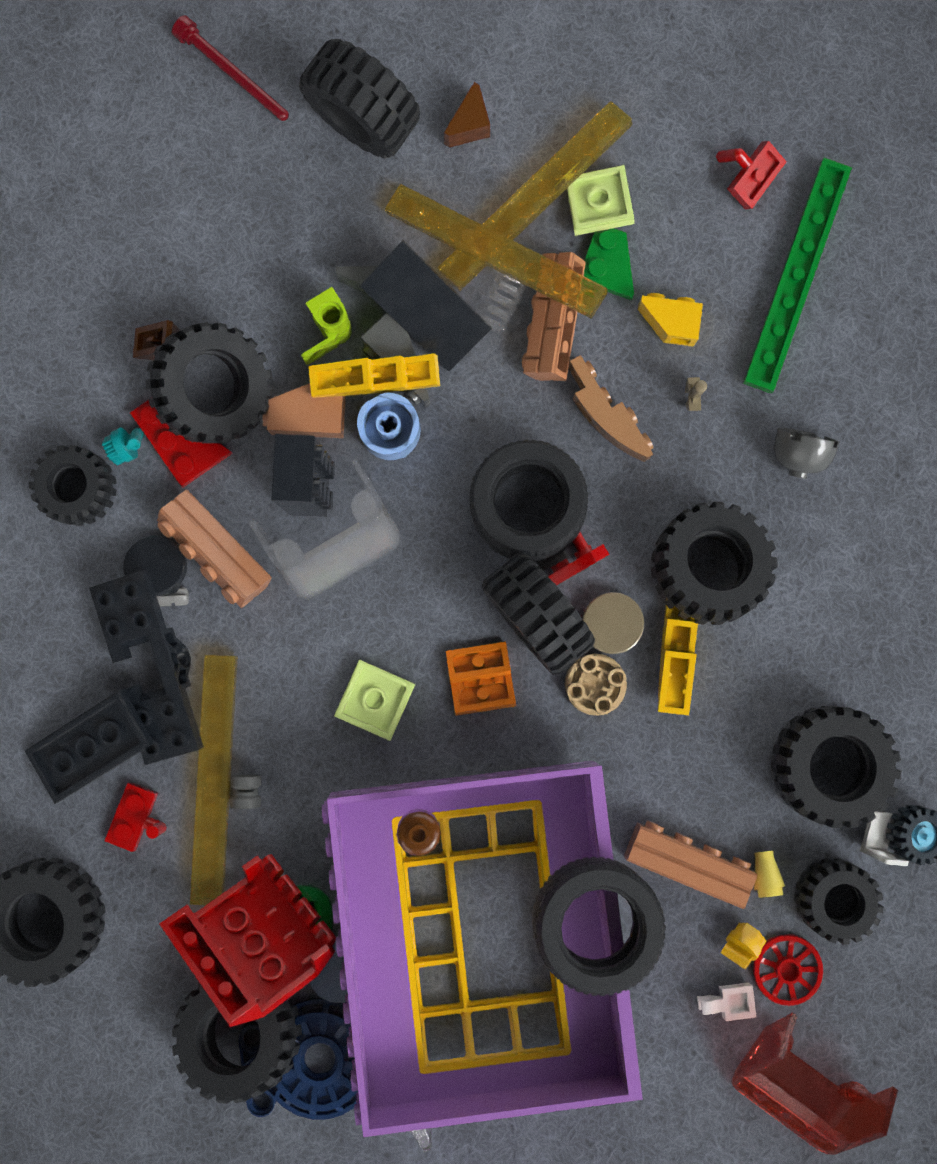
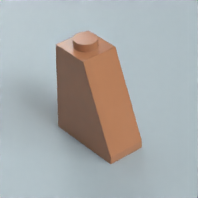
M310 383L269 399V408L266 414H263V426L267 427L271 435L289 434L344 438L346 396L311 397Z

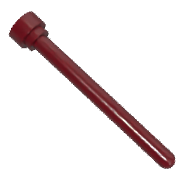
M187 15L177 19L171 31L176 39L183 44L194 45L280 121L288 119L289 113L284 107L199 35L197 24Z

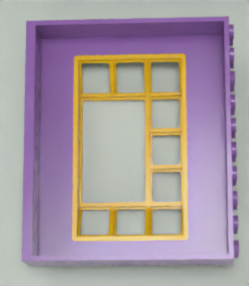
M584 761L330 793L327 801H324V804H322L323 823L330 826V833L325 838L327 857H333L334 865H331V870H329L330 889L337 890V897H335V903H333L334 924L340 923L341 927L336 937L338 957L344 956L342 970H340L341 990H347L348 992L345 995L346 1003L343 1004L345 1024L351 1023L349 1037H347V1049L349 1058L355 1057V1060L352 1061L351 1086L353 1092L358 1091L356 1093L354 1113L356 1126L362 1125L363 1137L643 1100L629 990H623L622 993H614V995L610 996L608 994L605 996L586 995L583 992L575 991L574 988L570 989L566 984L561 983L560 979H557L551 972L552 989L550 991L471 1001L469 1000L454 862L535 852L539 885L542 888L550 875H553L556 870L561 869V866L567 865L570 861L574 862L576 859H583L584 857H604L605 859L610 858L613 860L602 765L594 761ZM415 809L427 810L434 814L440 823L443 851L441 853L407 857L406 852L398 843L396 835L398 823L402 816ZM532 809L534 840L525 843L498 845L496 813ZM485 815L488 846L453 851L449 820L458 817ZM443 863L448 901L446 903L412 906L407 869L409 867ZM604 889L588 891L572 902L565 912L561 927L563 942L567 948L578 956L600 959L611 956L623 947L618 894L616 892ZM450 914L454 951L451 953L418 956L413 919L420 916ZM454 963L456 965L459 1002L423 1006L419 968ZM553 1002L560 1043L558 1045L524 1049L522 1047L517 1012L518 1006ZM507 1008L513 1049L506 1052L477 1055L475 1053L471 1013ZM460 1014L462 1017L466 1055L460 1058L429 1061L424 1020L429 1017Z

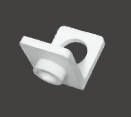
M875 811L876 819L867 823L860 851L885 864L908 866V860L888 851L890 840L886 839V833H892V829L887 828V824H894L895 821L890 818L893 814Z

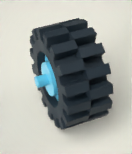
M906 805L907 808L901 807L897 809L900 815L893 813L890 818L895 821L894 824H887V828L892 829V833H886V839L893 841L888 844L890 849L895 850L894 854L915 864L925 865L927 863L931 865L935 863L933 858L937 859V811L918 805Z

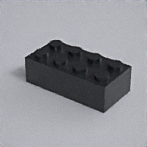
M275 434L271 500L290 515L327 517V509L332 510L333 491H330L328 486L329 479H334L335 462L331 461V456L328 455L323 445L320 444L315 436Z

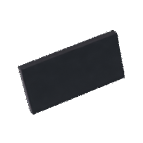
M404 240L391 251L360 285L430 354L438 355V362L447 371H450L492 329Z
M123 689L112 694L26 749L25 753L54 804L148 748L154 744V741Z

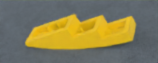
M436 354L405 358L394 356L373 360L362 358L309 366L311 397L313 398L384 393L440 386L438 355Z
M666 605L661 646L657 711L689 715L697 655L695 653L698 624L694 623V618L692 617L685 620L678 616L680 610L675 606L669 609Z

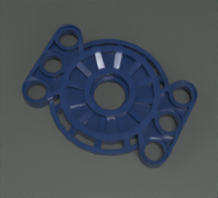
M310 998L290 1006L291 1008L297 1006L300 1014L294 1017L295 1024H300L302 1028V1035L296 1037V1042L301 1044L299 1053L292 1057L291 1060H293L294 1064L290 1071L282 1076L283 1079L276 1086L264 1092L270 1097V1105L268 1107H258L254 1103V1098L246 1101L247 1108L252 1115L256 1117L269 1115L276 1102L293 1114L312 1120L335 1118L354 1109L356 1099L345 1107L343 1105L358 1092H353L351 1086L352 1061L355 1060V1057L349 1058L347 1049V1037H349L351 1023L345 1024L343 1014L329 1010L330 1005L343 1009L344 1003H333L323 998ZM312 1004H323L322 1009L304 1011L303 1007ZM257 1021L247 1023L239 1034L238 1043L241 1066L249 1065L258 1054L260 1043L252 1045L247 1042L245 1037L246 1032L250 1029H256L260 1032ZM317 1043H324L330 1046L335 1054L333 1067L324 1073H316L310 1070L305 1061L307 1049ZM331 1109H335V1111L317 1113V1111H328Z

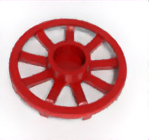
M793 934L778 935L768 939L761 949V954L753 964L754 980L759 990L769 1000L780 1005L793 1006L806 1002L818 991L823 979V963L818 951L806 939ZM789 941L786 956L781 954L776 943ZM799 942L805 945L807 949L794 958V944ZM770 947L778 958L777 962L762 958ZM813 953L817 966H801L800 962ZM760 963L773 967L774 971L760 977ZM803 972L818 973L814 987L802 978ZM778 978V982L770 994L762 983ZM797 982L810 991L799 999L796 997L794 984ZM784 983L788 984L791 1000L777 998Z

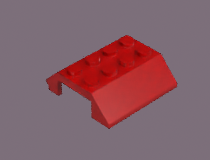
M272 854L265 856L263 859H260L257 855L244 864L242 869L245 878L197 912L193 913L189 906L185 905L159 923L229 1027L265 1017L315 979L336 952L332 947L336 941L335 934L324 921L315 925L320 919V915L306 897L298 900L302 892L287 874L281 877L284 869Z

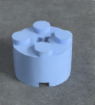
M395 393L379 394L370 401L368 400L361 407L358 414L357 428L359 436L366 449L374 456L384 460H397L406 457L416 447L421 432L419 417L413 405L405 397ZM390 421L393 422L396 429H391L389 433H386L383 425L388 426Z

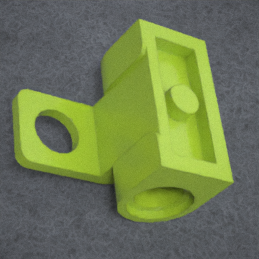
M333 287L306 302L309 311L313 315L314 322L325 340L301 354L306 365L311 364L337 348L340 344L345 343L352 334V326L345 307Z

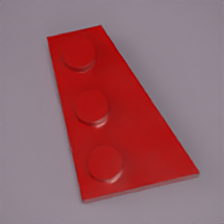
M149 400L130 412L183 488L233 454L220 443L191 442L185 440L181 435H175L169 431V426L166 423L162 424L156 417L159 413L156 407L151 408Z

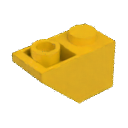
M649 293L647 296L642 295L638 303V311L663 343L693 347L698 341L703 303H695V300L689 297H679L677 300L666 299L664 295L659 293Z

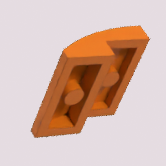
M506 642L446 651L456 716L516 706Z

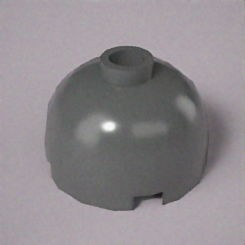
M778 428L774 442L775 457L782 466L790 469L788 475L807 479L808 473H820L831 465L840 441L826 436L824 439H821L820 436L810 432Z

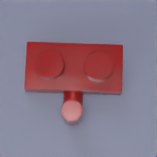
M770 141L761 142L751 157L742 148L721 150L716 155L719 163L736 161L742 169L727 190L745 210L753 209L787 162Z
M580 532L573 540V544L578 551L574 553L576 560L569 563L566 558L552 566L551 569L554 573L548 577L557 586L610 555L604 544L592 549Z
M132 782L127 783L104 841L130 852H135L144 829H147L146 835L151 839L163 834L167 829L166 824L149 817L158 793Z

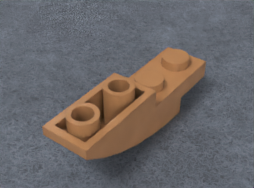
M581 355L571 360L568 369L581 389L574 394L573 401L583 416L606 440L618 449L643 462L650 459L653 455L651 451L653 444L646 433L641 434L636 426L638 419L631 407L626 408L623 402L611 407L612 399L605 387L600 388L595 380L597 374L589 361L585 362Z

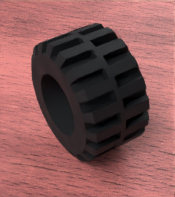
M61 445L57 446V452L51 449L46 451L45 455L47 458H38L35 462L39 465L38 469H32L30 473L34 477V481L29 482V489L35 491L30 496L32 501L39 503L36 507L40 512L46 513L47 517L69 525L84 526V522L88 524L96 522V516L104 517L106 515L103 511L105 507H112L113 502L109 501L110 496H116L117 490L112 488V484H117L116 478L110 475L113 470L98 455L75 445H70L69 448ZM82 469L86 476V489L79 499L66 503L60 493L61 482L69 472Z
M828 858L821 859V865L816 862L809 865L812 871L808 873L804 870L800 875L805 878L803 883L797 882L795 887L800 891L799 895H794V899L799 904V907L796 909L803 918L802 921L822 938L824 937L829 942L835 944L838 941L842 945L850 944V939L856 943L862 941V934L869 937L873 933L870 927L873 924L879 925L881 920L877 918V914L883 913L884 906L878 903V901L883 900L882 892L876 890L879 887L876 880L870 878V874L865 870L838 858H834V861ZM848 884L852 891L850 908L840 916H827L824 908L827 893L837 885Z

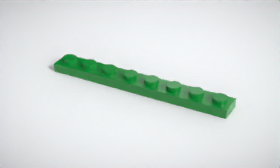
M823 158L820 162L742 384L770 394L774 392L852 167L827 158Z

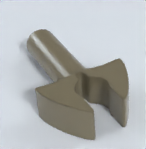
M700 377L687 378L685 393L689 395L688 401L685 404L688 411H701V395L706 391L707 383L700 380Z

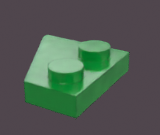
M614 228L595 232L584 260L586 263L582 283L632 300L634 288L627 233Z

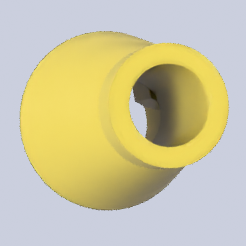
M773 851L754 853L755 872L757 873L754 890H757L758 898L784 895L783 887H785V884L775 861Z

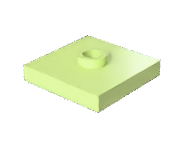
M624 165L565 177L575 236L635 224Z
M358 660L334 716L391 741L416 684L367 662Z

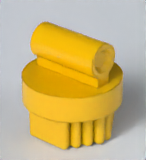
M738 923L736 928L731 930L726 937L727 943L723 947L721 954L743 969H746L749 963L755 961L761 954V949L766 940L760 931L750 924Z

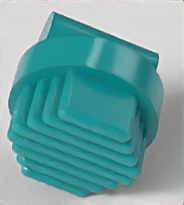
M121 427L112 431L102 442L103 449L109 460L118 466L124 462L136 459L138 457L137 449L140 448L144 432L140 428H135L129 435Z

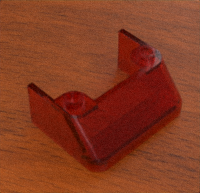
M793 1012L766 1026L735 1069L731 1083L738 1092L823 1153L836 1155L887 1136L898 1090L892 1086L872 1094L865 1086L855 1081L842 1083L837 1086L790 1051L794 1044L792 1032L798 1017Z

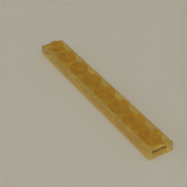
M610 101L437 267L440 274L461 291L633 125L632 118Z
M402 184L398 186L385 208L388 215L590 319L593 318L608 293L606 287Z
M205 655L200 724V736L204 748L199 750L190 905H207L224 893L238 656Z

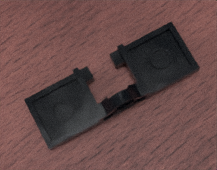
M141 570L90 587L89 590L112 663L132 658L130 647L150 642L164 686L163 688L143 693L141 684L124 689L154 741V744L141 751L144 764L148 765L204 748L186 688L191 686L188 677L191 656L188 648L175 636L173 627L166 628L149 570Z

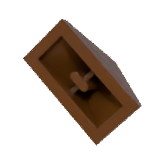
M475 82L444 132V145L449 148L490 137V121L480 85Z
M169 320L135 328L133 358L154 360L155 355L153 352L157 346L162 345L165 342V338L180 329L173 321Z

